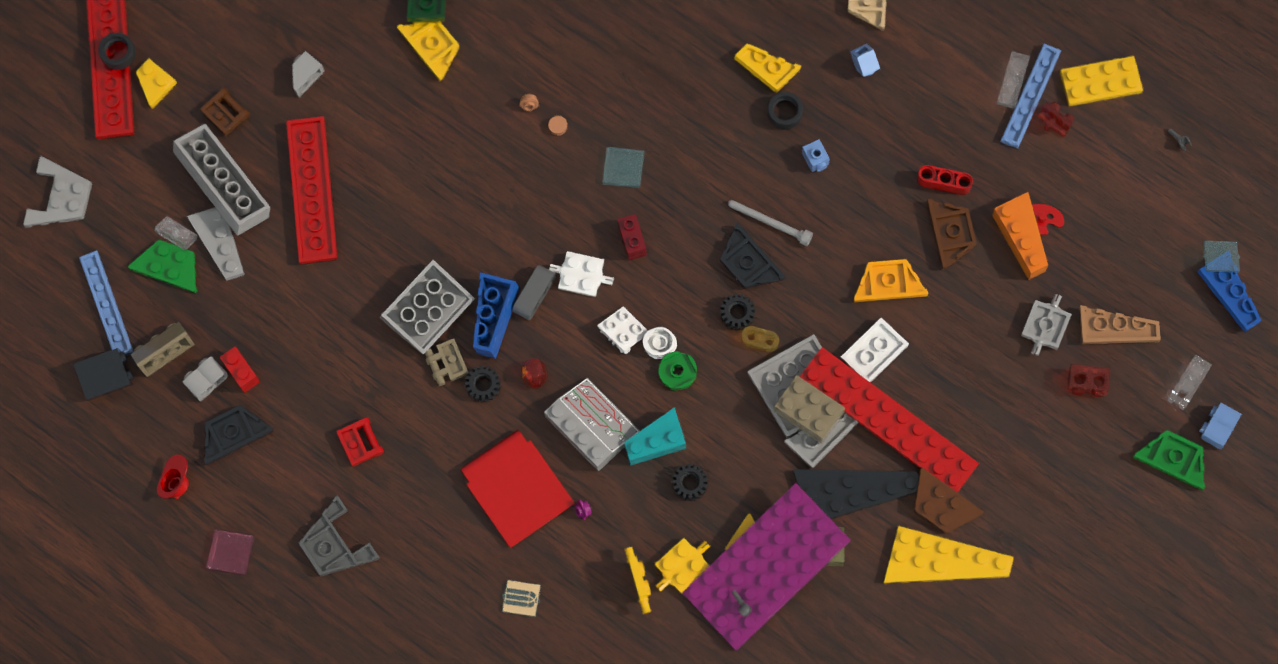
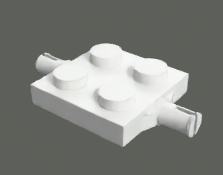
M568 251L562 266L550 264L549 268L550 271L560 274L558 289L596 297L601 283L612 285L614 277L603 276L604 259Z

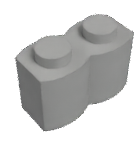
M212 356L208 359L204 358L198 364L199 367L195 371H190L184 376L183 384L199 401L206 398L229 376Z

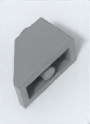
M306 51L302 55H298L293 63V89L298 97L324 72L322 64Z

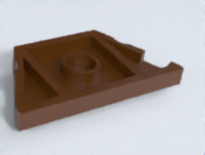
M927 199L942 270H944L976 247L977 243L968 208L955 207L953 204H943L933 201L934 199Z
M924 468L920 469L914 511L944 533H948L984 513V511Z

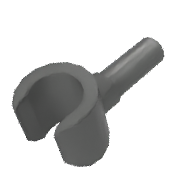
M1171 128L1168 130L1178 141L1181 150L1186 151L1184 144L1192 146L1187 136H1180Z
M736 590L732 591L733 596L741 605L737 611L747 617L751 613L752 608L742 600Z

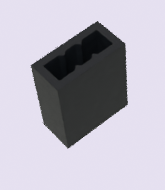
M119 348L73 364L86 400L90 401L133 385L132 380H134L131 369L126 367L125 362H128L124 351L121 352Z

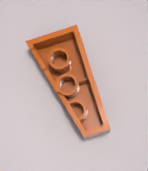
M1027 192L994 208L992 216L1028 280L1046 272L1048 262L1029 193Z

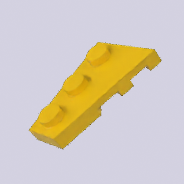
M746 44L734 57L737 62L775 93L801 69L800 65L785 62V59L773 57L768 52Z

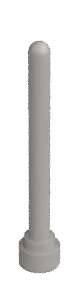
M730 200L728 202L729 207L796 237L800 244L806 247L812 239L813 233L808 230L799 231L736 201Z

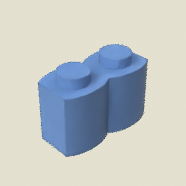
M1220 403L1218 407L1214 405L1209 414L1212 417L1210 422H1205L1199 431L1203 433L1200 439L1220 450L1225 445L1241 416V413L1223 403Z

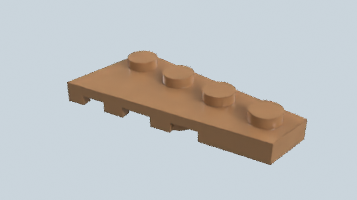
M1082 305L1079 307L1082 344L1160 342L1161 340L1159 321L1135 316L1129 317L1121 313L1105 312V310L1091 309Z

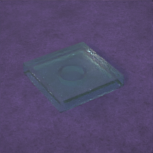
M607 147L603 184L640 188L644 150Z

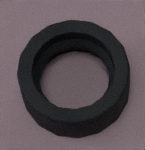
M110 33L99 43V56L104 64L111 69H125L135 59V46L131 39L123 33ZM116 42L125 43L128 52L123 58L119 60L108 58L106 52L110 45Z
M780 92L774 95L769 101L767 110L771 124L783 130L797 126L803 116V104L800 98L790 92ZM788 101L795 105L796 114L792 119L782 120L776 117L774 108L779 102Z

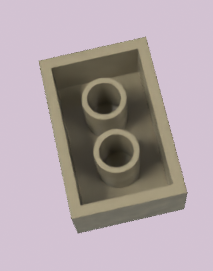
M796 375L774 406L775 413L821 444H823L845 411V407L798 375Z

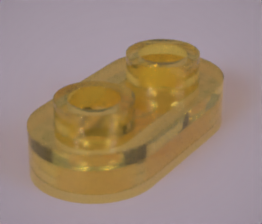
M748 326L742 331V341L749 347L771 352L779 346V337L773 331L754 326ZM749 335H753L755 338L753 340H749L747 337ZM767 340H772V341H773V344H772V345H768V344L766 343V341H767Z

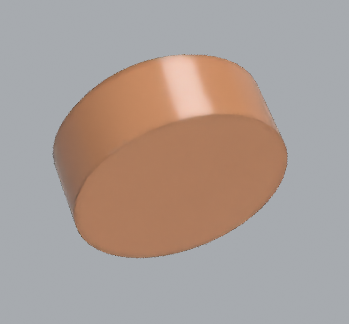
M554 116L550 119L548 126L552 134L559 136L567 131V121L565 118Z

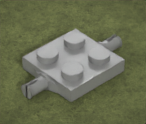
M1054 294L1051 304L1037 300L1034 302L1021 334L1022 337L1030 339L1035 343L1031 351L1033 355L1036 348L1035 355L1039 356L1042 346H1048L1057 350L1071 313L1063 311L1058 307L1062 298L1059 295L1057 301H1055L1058 294Z

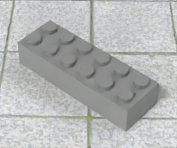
M206 124L174 140L173 153L237 236L269 218L270 206Z

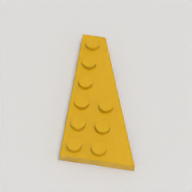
M898 526L884 584L912 581L965 580L971 578L1009 577L1014 557Z

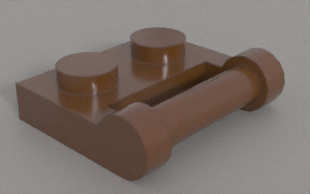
M225 88L200 108L201 112L225 136L250 116V112L243 109L229 95ZM224 100L238 115L234 117L219 102Z

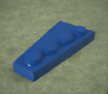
M1227 251L1199 269L1197 273L1245 333L1262 320L1252 299L1248 297L1246 293L1247 288L1244 282H1241L1237 274L1238 269L1236 265H1233L1230 259L1231 255Z

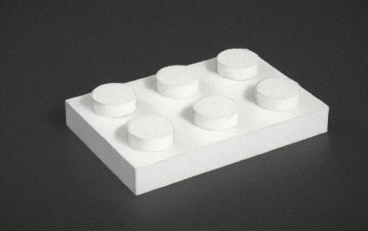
M880 318L840 359L871 383L908 347L909 343Z

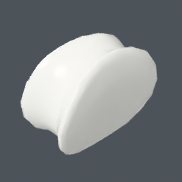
M656 327L646 332L643 338V346L649 356L655 359H662L668 353L676 350L677 340L674 334L667 328Z

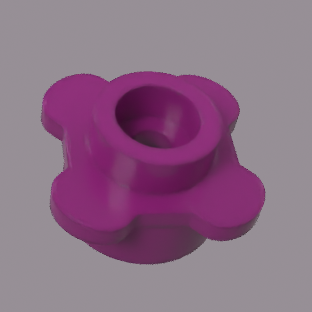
M579 499L575 503V512L584 521L586 520L585 517L591 515V508L586 500L581 501Z

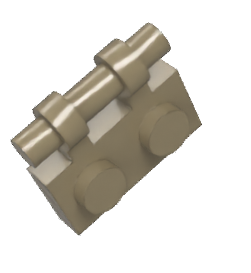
M454 338L436 345L439 353L433 354L432 349H428L425 352L427 365H430L433 372L432 377L437 381L438 386L446 384L443 378L446 375H449L450 380L454 381L469 374ZM439 360H442L445 368L441 370L437 364Z

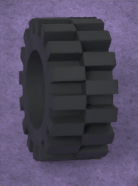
M738 293L734 294V296L729 295L728 299L725 298L720 310L723 324L725 326L728 325L729 329L734 328L736 331L739 328L741 330H744V327L748 328L755 317L753 301H750L748 296L744 297V294L738 296ZM741 306L745 310V315L739 319L734 318L730 314L731 308Z
M480 365V368L474 367L473 371L470 370L468 372L469 375L465 378V386L469 396L475 401L479 400L481 403L483 401L490 402L489 399L491 398L492 400L495 399V395H498L499 389H501V382L493 368L490 369L489 366L483 367V365ZM482 377L490 380V387L484 391L476 388V381Z
M682 465L673 475L672 484L675 494L679 495L680 499H686V501H695L696 498L700 499L702 494H705L708 485L706 473L703 472L701 467L698 468V465ZM686 476H694L697 479L698 484L694 489L689 490L683 486L682 481Z

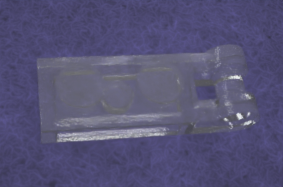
M1195 355L1167 401L1176 403L1180 409L1184 410L1212 364ZM1179 391L1186 395L1184 399L1177 395Z

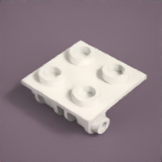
M624 307L597 325L601 330L600 332L609 341H613L612 344H616V347L624 354H627L631 350L630 347L643 339L646 332H648Z

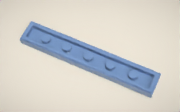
M1043 44L1003 134L1002 143L1017 149L1019 148L1061 50Z
M98 251L79 257L111 349L119 348L121 352H125L126 356L131 355L134 351Z

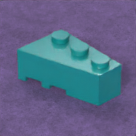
M675 407L624 442L630 465L686 449V442Z

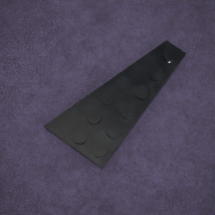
M793 469L798 486L830 519L916 494L919 483V476L914 471Z

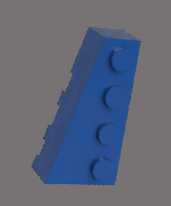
M480 272L479 299L476 310L477 321L475 323L473 348L479 355L496 359L520 288L516 281Z

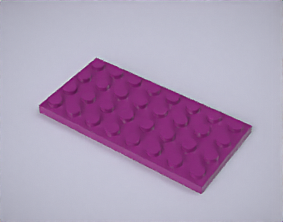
M795 483L682 593L737 651L851 540ZM736 590L742 600L752 608L751 613L747 617L737 611L741 605L733 596L732 591Z

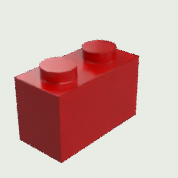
M236 346L220 356V359L244 393L260 383Z

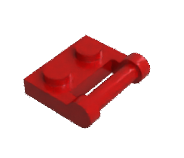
M364 418L336 431L353 467L384 453L382 446H379L371 429L369 418ZM360 428H363L372 447V450L368 452L357 431Z

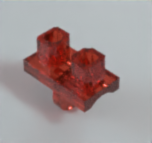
M1056 102L1046 103L1038 115L1046 124L1044 130L1048 132L1052 129L1061 136H1066L1073 125L1075 117L1070 113L1063 116L1059 112L1061 109L1060 105Z

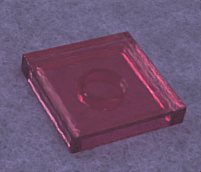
M215 530L206 568L246 575L254 537Z

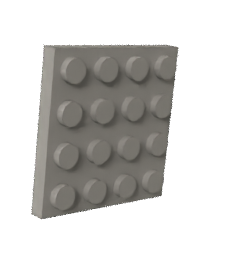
M814 334L747 371V374L786 438L799 432L800 429L775 413L774 406L796 375L800 377L822 348Z

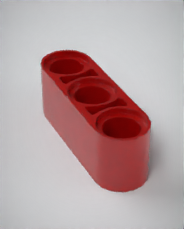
M930 165L922 166L917 177L918 184L922 187L959 195L968 194L973 184L972 176L967 173ZM922 174H929L931 178L924 179ZM946 177L950 182L943 183L940 179ZM964 181L968 186L962 187L959 182Z

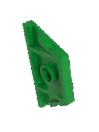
M158 240L128 267L129 270L195 294L197 293L195 253L190 250Z
M1166 430L1143 449L1135 453L1133 457L1201 491L1205 488L1203 447Z

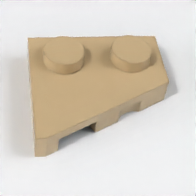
M849 0V13L881 30L885 29L886 0Z

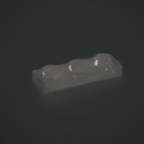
M1011 52L997 101L998 105L1015 109L1030 56Z

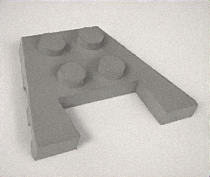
M40 157L36 173L38 175L55 177L46 212L27 209L23 225L25 227H32L33 225H48L58 221L67 222L84 219L92 183L56 163Z

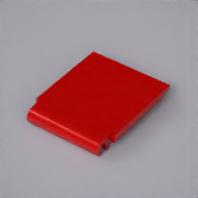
M516 430L460 469L469 481L466 484L510 548L575 504L532 441L527 442L519 430Z

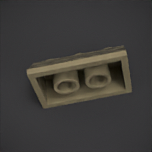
M178 322L169 325L163 333L154 335L145 345L135 348L131 356L141 371L148 377L195 344Z

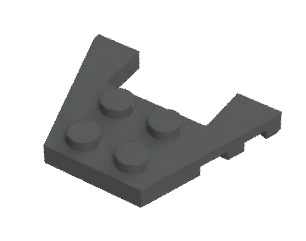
M338 496L332 500L331 505L325 509L316 524H313L299 542V545L320 576L380 559L370 543L353 554L332 525L334 520L348 512Z

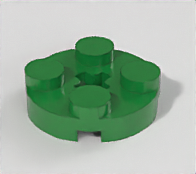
M679 351L668 353L663 357L659 365V378L672 391L686 389L696 380V363L688 354L680 353ZM677 366L679 369H683L681 375L673 374L675 371L674 367Z

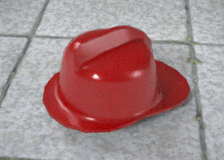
M180 454L172 456L164 466L157 485V493L161 498L173 497L178 499L188 489L189 481L186 477L187 460Z

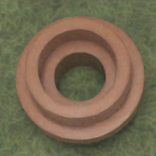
M532 94L524 95L520 100V107L527 111L536 109L538 107L536 96Z

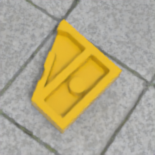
M150 59L136 71L151 108H154L177 84L175 79Z

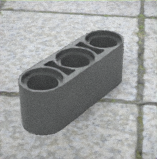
M538 265L515 302L512 312L527 320H531L553 284L556 273Z

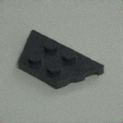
M737 223L720 258V262L744 289L784 280L785 275Z
M239 405L205 422L206 453L204 462L206 465H209L274 431L272 427Z

